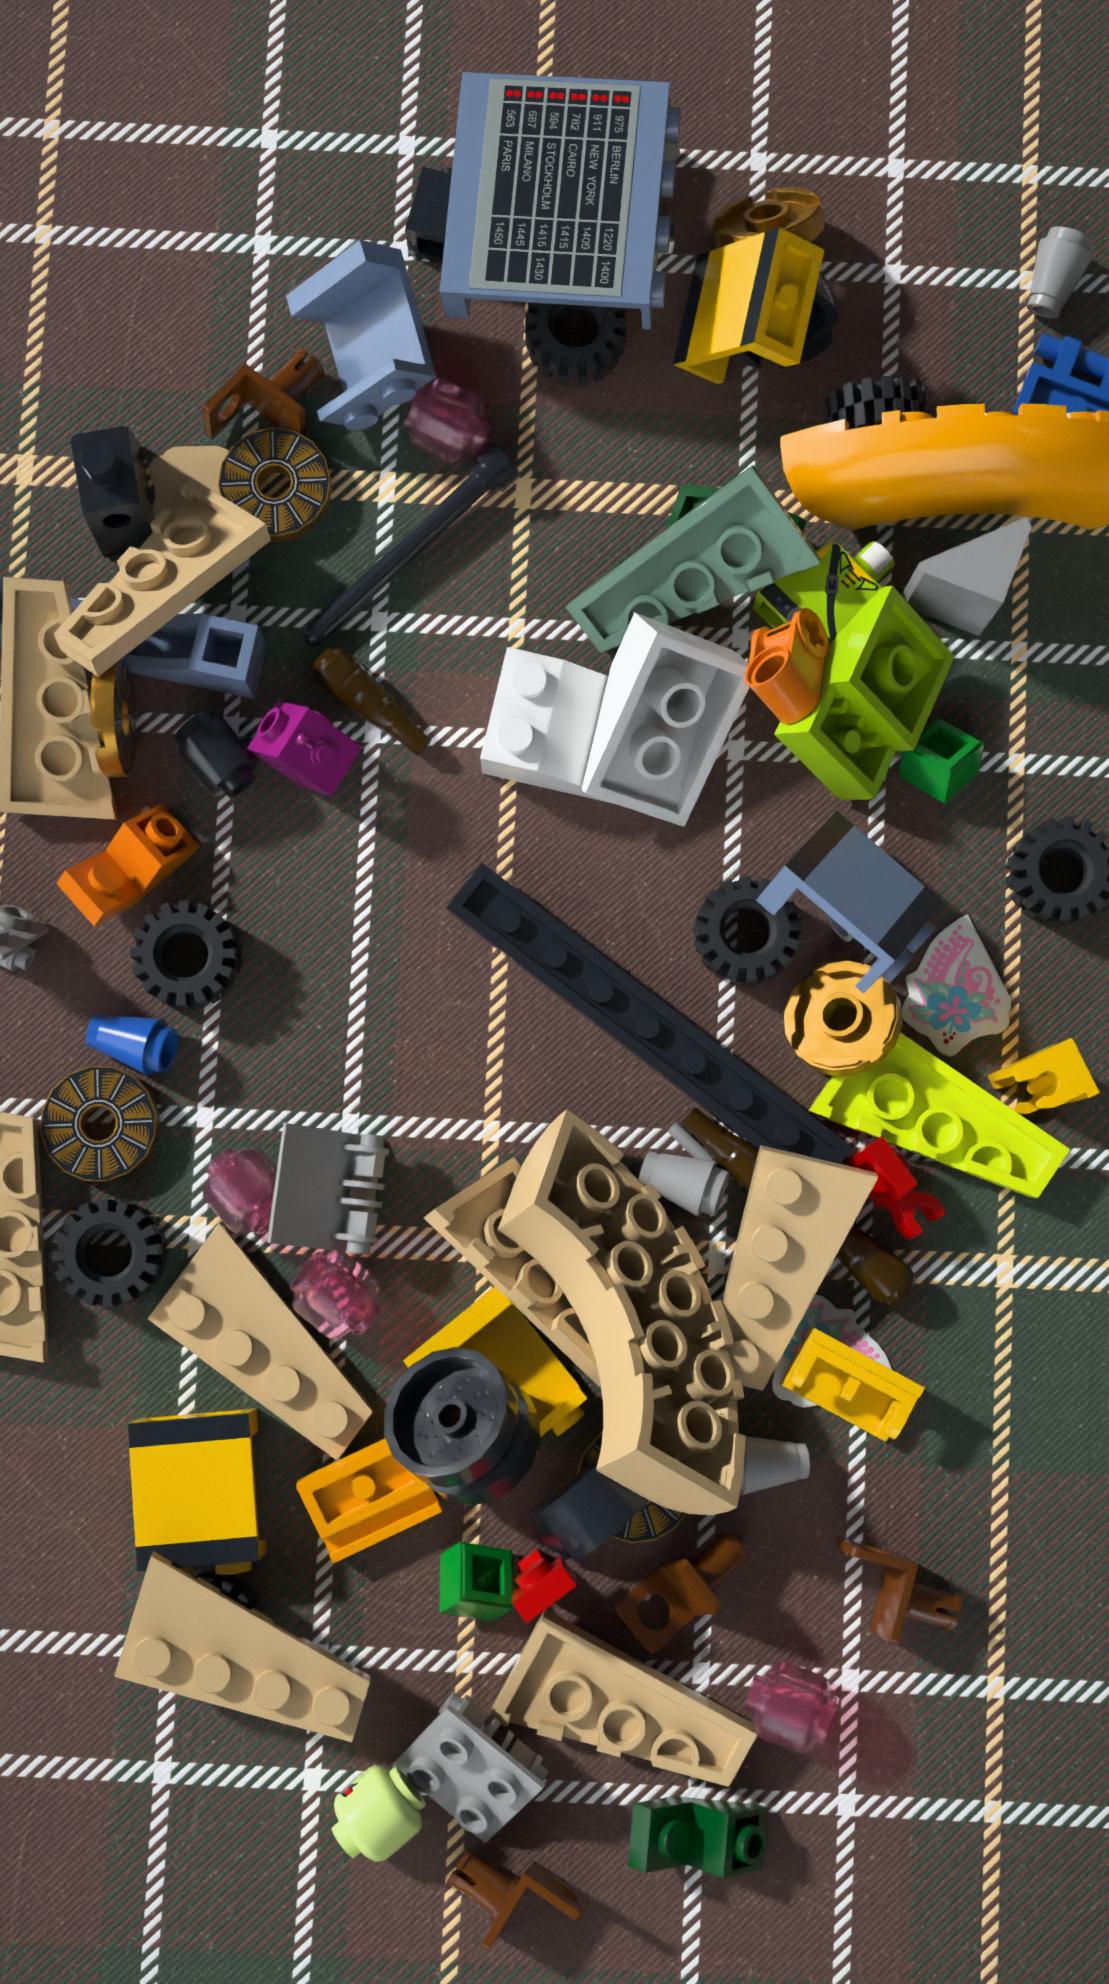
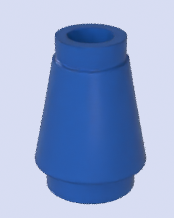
M96 1014L91 1019L86 1033V1044L88 1047L97 1049L99 1052L145 1075H151L154 1072L166 1073L175 1059L179 1043L177 1029L168 1027L164 1019Z

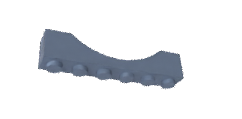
M0 576V646H2L3 577ZM70 597L74 611L83 600ZM202 613L177 614L120 660L126 663L129 673L255 699L267 643L259 626Z

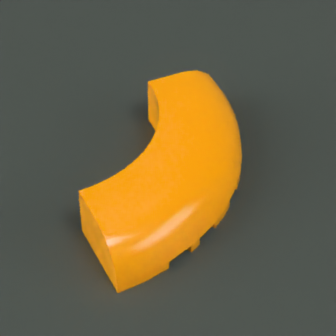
M985 404L937 406V418L924 412L901 413L898 410L882 412V424L849 430V423L844 419L780 436L783 469L791 491L800 504L817 518L851 531L892 521L957 514L1030 516L1061 521L1087 530L1109 525V411L1098 410L1095 413L1085 411L1067 413V406L1021 404L1018 408V415L1001 411L985 413Z

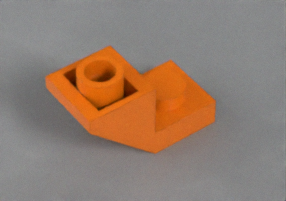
M161 804L124 822L105 851L66 869L56 884L90 923L96 926L134 906L191 857L199 848V844L168 809Z

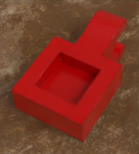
M883 1136L860 1148L843 1161L846 1166L877 1173L878 1179L869 1194V1198L878 1209L883 1206L888 1209L894 1218L897 1230L905 1238L912 1239L923 1232L921 1226L914 1218L915 1208L921 1210L929 1222L945 1215L942 1204L935 1196L913 1190L918 1183L909 1172L907 1160L898 1149L889 1145Z
M537 1548L518 1562L522 1573L515 1579L520 1587L513 1592L512 1604L524 1621L528 1623L577 1586L576 1575L562 1556L549 1564Z

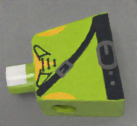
M833 541L816 551L821 558V564L803 571H796L762 587L757 592L752 608L773 629L791 621L795 612L804 608L811 609L822 621L830 645L855 614L882 589L877 582L895 566L890 553L876 541H871L854 558L838 543Z

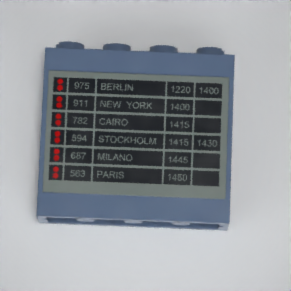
M462 72L440 282V296L447 318L469 319L471 299L640 309L642 329L651 330L653 308H663L665 299L666 272L656 271L658 253H668L670 245L671 216H661L663 198H674L676 161H666L668 144L679 143L681 109L679 107H671L670 82Z

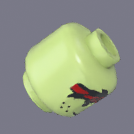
M373 1765L335 1797L334 1809L339 1822L332 1827V1831L339 1844L350 1857L355 1858L362 1852L364 1856L374 1862H383L419 1833L422 1827L420 1810L426 1805L420 1792L410 1783L408 1776L402 1769L395 1766L389 1770L380 1765Z

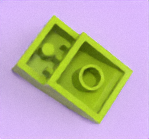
M885 586L855 614L829 645L827 656H825L821 683L822 695L817 706L810 714L798 722L785 724L780 721L774 735L840 801L875 799L896 751H911L915 749L955 656L893 586Z

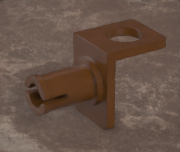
M298 348L293 353V356L270 380L264 378L245 363L203 407L205 435L214 439L249 404L279 428L294 430L305 436V410L297 401L316 381L324 376V368L314 355L305 363L303 360L308 356V351L303 348ZM232 396L228 406L219 414L225 402Z
M725 1530L722 1531L690 1563L686 1559L662 1562L616 1603L614 1607L615 1612L647 1653L657 1652L695 1616L717 1614L723 1608V1605L712 1591L740 1565L745 1564L749 1560L746 1550L731 1533ZM652 1593L663 1597L669 1606L670 1614L668 1621L658 1630L645 1627L638 1615V1607L641 1600Z
M842 1537L836 1538L835 1546L850 1556L886 1565L870 1628L872 1632L886 1642L897 1645L906 1618L942 1627L943 1630L947 1631L955 1629L959 1618L948 1615V1611L938 1609V1607L961 1613L962 1599L958 1592L945 1591L915 1583L918 1564L898 1552Z
M469 1848L465 1851L456 1865L457 1869L451 1873L447 1881L449 1886H454L492 1914L490 1921L494 1924L481 1944L488 1951L501 1935L528 1888L576 1922L581 1921L591 1904L589 1899L535 1861L527 1868L521 1879L516 1876L511 1881L473 1854V1851Z

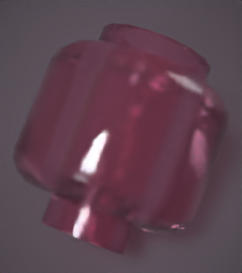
M442 377L435 378L428 386L424 385L416 390L417 394L411 400L403 422V427L410 429L409 439L415 448L449 463H456L462 460L468 450L476 453L480 451L491 421L482 417L484 400L480 394Z
M248 1147L237 1152L233 1149H228L220 1153L212 1160L206 1171L209 1177L203 1188L205 1202L234 1234L247 1235L253 1233L256 1236L269 1232L277 1166L262 1150Z
M332 1251L327 1255L321 1252L315 1253L302 1266L290 1285V1290L295 1293L293 1310L330 1339H340L351 1331L357 1335L362 1334L373 1323L380 1311V1306L375 1303L379 1291L378 1279L343 1251Z
M779 1661L770 1668L766 1678L757 1674L754 1676L748 1691L745 1710L755 1713L753 1726L758 1737L805 1754L810 1752L816 1743L824 1746L827 1743L837 1712L839 1698L831 1695L830 1682L823 1675Z

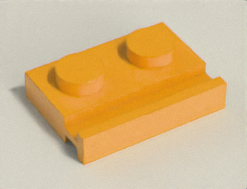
M382 1439L298 1479L296 1483V1488L321 1540L324 1541L333 1564L442 1512L441 1503L438 1497H436L434 1490L393 1458L386 1439Z

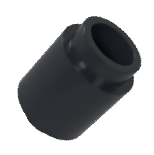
M205 710L189 719L176 732L174 739L180 746L179 755L212 796L217 797L226 793L229 798H233L245 791L255 781L256 775L253 773V770L256 768L258 760L253 753L247 750L248 747L223 717L216 718L210 710Z

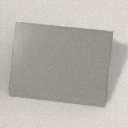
M1022 518L919 562L901 596L915 612L979 636L1005 600L1032 528L1028 518Z

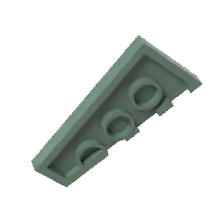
M751 465L572 600L566 606V609L597 650L602 653L621 644L634 613L668 625L697 612L698 614L719 605L720 602L747 591L752 592L774 583V580L796 571H803L821 564V558L755 466Z

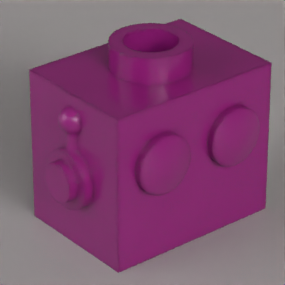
M277 701L272 710L262 719L257 729V734L247 750L299 787L332 796L362 746L334 727L331 720L324 714L313 711L308 707Z

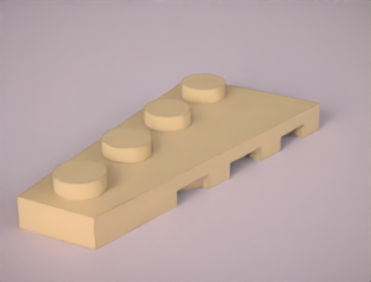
M190 477L180 489L181 501L172 511L163 508L150 523L153 533L139 549L130 546L117 561L120 571L109 583H98L54 633L61 651L99 677L269 543L271 539L266 523Z
M3 577L0 812L115 820L118 818L110 777H107L100 771L94 751L97 750L96 747H102L103 744L99 732H94V726H91V689L85 667L61 651L54 636V633L73 613L67 581Z
M0 1112V1355L44 1363L49 1361L38 1118Z
M760 1145L722 1298V1305L734 1340V1345L728 1347L731 1364L734 1369L735 1379H741L743 1386L764 1390L878 1179L876 1172Z
M513 1157L435 1208L424 1219L504 1294L590 1379L601 1387L591 1345L567 1297L550 1274L534 1257L515 1241L498 1231L513 1185L521 1169V1166Z
M218 1223L148 1317V1320L337 1461L371 1416L374 1409L329 1353L324 1351L294 1310L289 1308L276 1292L260 1268L246 1255L225 1225Z
M153 1551L114 1677L341 1740L353 1741L370 1684V1675L306 1638L296 1637L274 1624L273 1619L254 1608L250 1610L220 1593L221 1589L200 1577L197 1579L173 1566L171 1560Z
M546 1609L537 1622L487 1718L489 1722L496 1718L500 1725L508 1726V1723L511 1722L537 1730V1735L561 1741L562 1737L595 1745L597 1746L596 1751L617 1757L624 1753L650 1760L654 1767L727 1787L730 1786L758 1735L757 1725Z

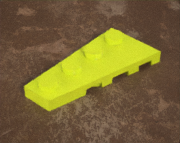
M901 1032L896 1046L880 1064L858 1075L831 1076L807 1111L810 1114L876 1139L883 1136L889 1144L1031 1198H1038L1070 1151L1068 1147Z

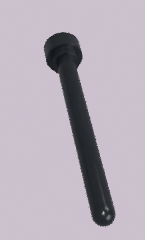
M489 442L473 457L475 464L469 468L471 475L305 628L303 633L305 642L310 646L323 644L486 492L489 495H492L497 490L504 492L520 477V473L507 454L493 442Z

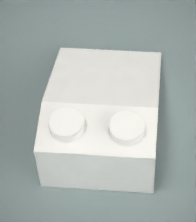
M634 613L610 668L583 781V792L685 827L748 692L749 686L745 682L744 677L748 662L729 648Z
M507 647L480 757L482 773L612 803L585 794L582 790L608 676L566 660Z

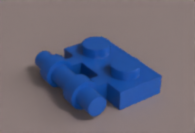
M1042 333L1034 355L1054 362L1053 367L1050 369L1032 362L1012 413L1018 415V408L1021 404L1067 406V413L1081 411L1095 413L1098 410L1109 411V357L1081 347L1082 341L1066 335L1061 340ZM1072 369L1100 379V387L1070 376Z

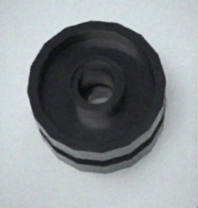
M453 1347L431 1352L412 1364L394 1385L384 1411V1437L393 1458L413 1475L430 1486L447 1501L471 1506L495 1501L514 1489L530 1470L540 1444V1417L530 1396L511 1381L494 1363L478 1351Z

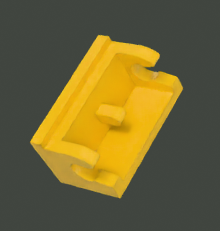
M1073 1038L1043 1048L987 1075L994 1090L1013 1086L1016 1081H1026L1029 1083L1027 1091L1032 1094L1031 1098L1027 1102H1020L1012 1108V1110L1020 1115L1029 1114L1041 1108H1053L1087 1099L1100 1093Z
M812 1327L808 1328L780 1382V1385L885 1442L889 1437L894 1440L897 1438L917 1399L920 1398L925 1387Z

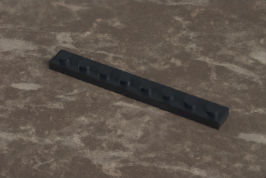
M483 863L479 865L446 907L447 912L758 1150L760 1145L841 1164L853 1148Z

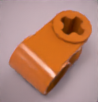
M804 608L795 612L791 621L774 629L764 626L753 631L751 636V652L744 675L745 682L773 714L785 724L795 723L805 718L817 706L822 695L821 683L825 656H827L829 650V641L823 623L817 614L811 609Z

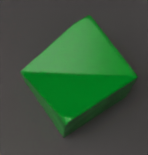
M937 717L923 729L915 749L902 752L899 770L900 777L945 804L978 774L984 743Z
M460 1541L441 1554L440 1614L493 1621L513 1610L512 1550Z

